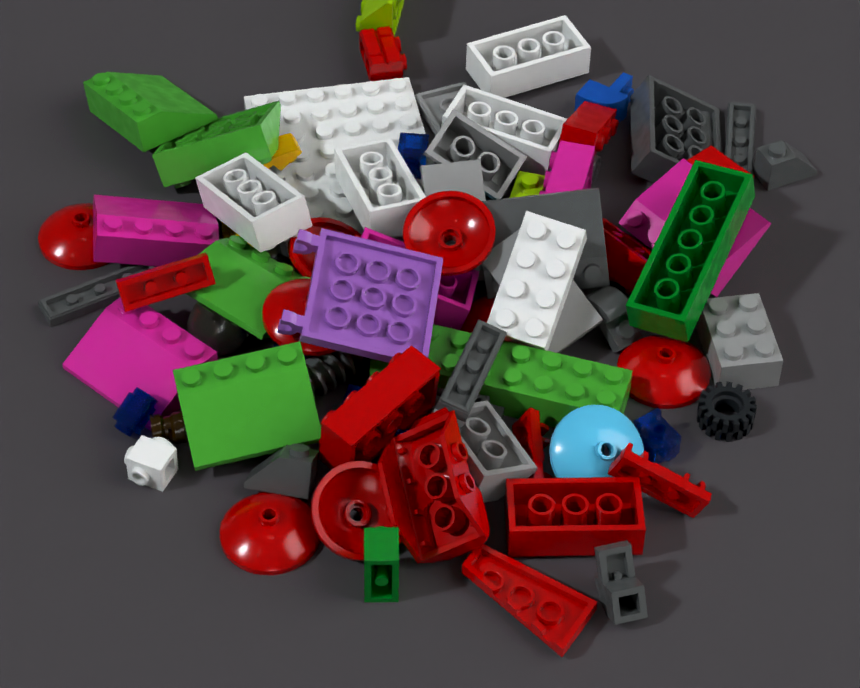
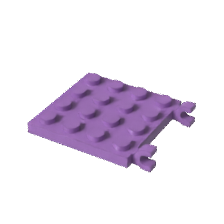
M321 228L319 235L299 229L297 239L294 242L293 253L303 255L312 252L316 253L305 312L303 316L283 309L277 333L292 335L298 332L301 333L300 342L387 363L390 362L395 354L403 353L411 345L428 358L443 258Z

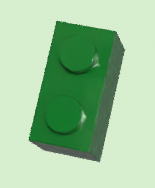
M378 526L364 528V603L399 602V527Z

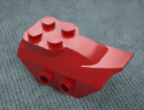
M447 407L414 421L408 431L389 439L377 463L380 473L379 484L384 491L387 504V518L392 527H399V538L417 563H433L453 559L485 544L490 533L481 491L476 486L474 478L469 472L467 463L468 451L461 439L455 410L449 412Z

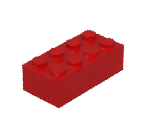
M412 345L403 353L395 354L386 368L381 372H374L367 380L365 386L359 391H352L346 397L343 405L336 411L330 410L323 417L319 440V460L330 469L352 461L371 462L384 450L389 439L404 433L413 425L414 421L420 419L435 405L441 368Z
M640 477L506 479L504 507L509 557L594 556V547L626 540L632 546L633 555H643L646 525Z

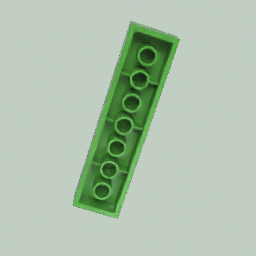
M433 324L428 358L441 368L438 387L445 388L472 333ZM504 341L479 394L490 396L491 404L505 407L504 416L519 419L531 407L540 412V422L556 428L557 424L568 413L587 405H604L624 414L630 396L633 370ZM370 358V376L376 371L381 372L389 363Z

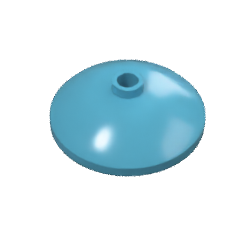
M587 405L571 411L557 424L551 437L549 456L556 478L613 477L608 474L609 467L629 443L633 444L632 452L639 456L644 452V447L636 427L624 414L604 405ZM602 445H605V446L608 447V449H609V454H608V456H605V455L602 453V451H601Z

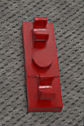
M206 252L115 280L125 312L216 284Z
M531 407L512 425V432L538 467L536 472L528 478H552L550 474L543 472L545 458L543 449L550 443V439L543 437V435L549 430V426L540 422V412Z
M631 443L621 451L620 455L609 467L608 474L613 477H640L641 491L692 518L710 503L712 493L705 490L706 484L704 481L701 480L695 485L689 482V473L682 477L666 467L649 461L647 451H644L640 456L632 452L633 444Z

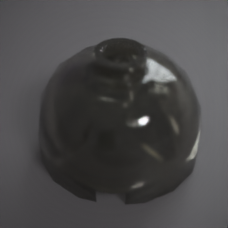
M196 302L187 321V332L217 352L218 356L222 357L233 355L239 351L249 335L248 331L200 302Z

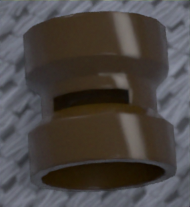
M182 411L172 412L169 416H162L160 414L150 415L152 437H162L176 444L186 443Z

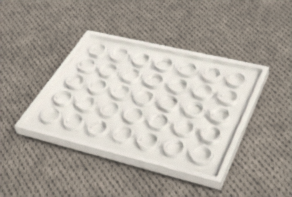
M409 77L244 96L245 110L275 101L280 102L279 136L288 133L294 135L302 153L283 170L280 171L274 165L269 170L305 196L310 218H331L351 226L361 235L364 231L336 179L334 148L391 137L421 189L420 166L434 164L433 160L423 155L429 144ZM402 235V236H398V237H393V238H395V239H397V240H400V241H403V242H404V240H403V235ZM289 239L285 240V241H286L287 250H288V241H289Z

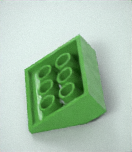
M103 72L95 74L91 79L83 82L90 112L142 152H146L218 120L217 114L161 75Z
M275 101L219 117L214 122L160 145L152 154L163 186L174 185L175 188L184 187L190 184L191 180L195 179V177L244 153H248L262 165L270 162L278 150L280 102Z
M231 235L228 238L216 240L199 253L206 252L216 284L185 294L263 340L270 338L262 321L263 304L268 294L284 282L294 279L311 278L302 276L293 271L292 266L271 258L267 251L260 253L257 249L247 244V241L242 237Z
M300 341L173 370L195 471L275 453L286 445L319 443L321 426Z

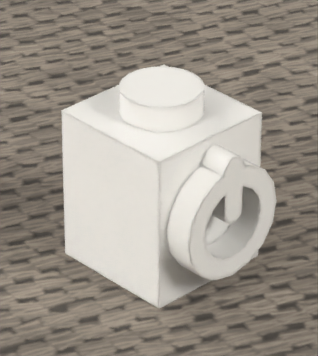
M141 435L136 444L128 448L124 458L128 479L138 485H146L162 492L179 469L177 448L162 437H153L151 439Z

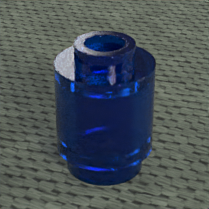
M136 387L133 393L129 392L112 416L117 421L114 427L129 437L133 432L140 435L150 420V415H153L156 411L154 406L158 401Z

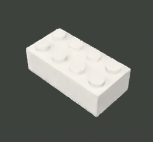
M564 15L467 43L466 70L482 91L506 98L589 73L591 46L568 17Z
M467 85L462 86L444 113L441 127L451 111L455 109L526 155L527 158L519 170L545 175L546 171L552 170L549 169L551 153L558 150L563 123L567 118Z
M391 137L334 148L336 179L363 229L366 227L392 238L402 236L404 222L408 213L426 196Z
M244 153L195 177L204 208L260 253L273 249L277 244L291 237H296L299 229L306 230L313 226L305 196L248 153Z
M526 211L487 321L488 324L508 332L504 341L548 351L587 240L586 230Z

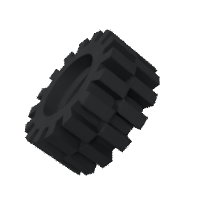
M717 382L715 388L709 385L706 391L703 390L701 392L696 420L697 423L699 422L701 431L706 429L705 434L710 437L714 433L716 434L715 440L720 441L721 436L726 437V442H732V436L736 440H740L743 434L747 436L750 433V429L752 430L757 405H755L756 399L754 396L751 397V392L748 389L742 392L743 386L740 384L734 388L732 387L733 382H727L726 386H723L722 382ZM728 408L737 414L724 415L716 411V409Z

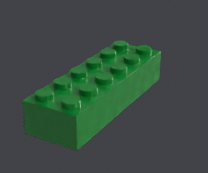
M695 160L626 303L630 326L684 342L689 341L755 198L753 174Z

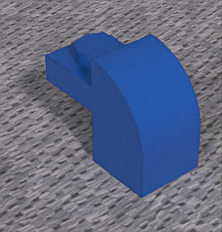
M623 72L610 87L589 79L576 94L574 112L584 101L617 109L615 119L619 120V122L627 117L630 96L634 93L632 88L633 76Z

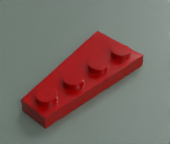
M485 544L474 549L462 564V574L561 657L565 655L597 610V601Z

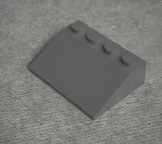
M648 75L630 96L631 173L639 178L655 183L683 158L688 160L711 145L722 153L719 108L651 75Z
M599 188L482 201L490 210L495 221L496 239L494 247L520 229L526 211L586 230L587 240L573 280L580 289L610 286ZM483 265L487 299L496 298L500 286Z

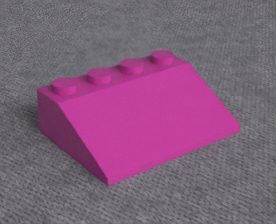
M684 158L635 199L618 224L650 249H653L693 165ZM751 208L710 293L718 297L772 224Z
M94 195L93 262L158 267L198 255L213 242L219 240L217 219L204 208L203 204Z
M118 298L103 310L62 365L63 369L152 431L150 415L160 414L162 416H169L172 412L178 411L181 408L173 370L218 360L215 350L147 305L125 312L121 298Z

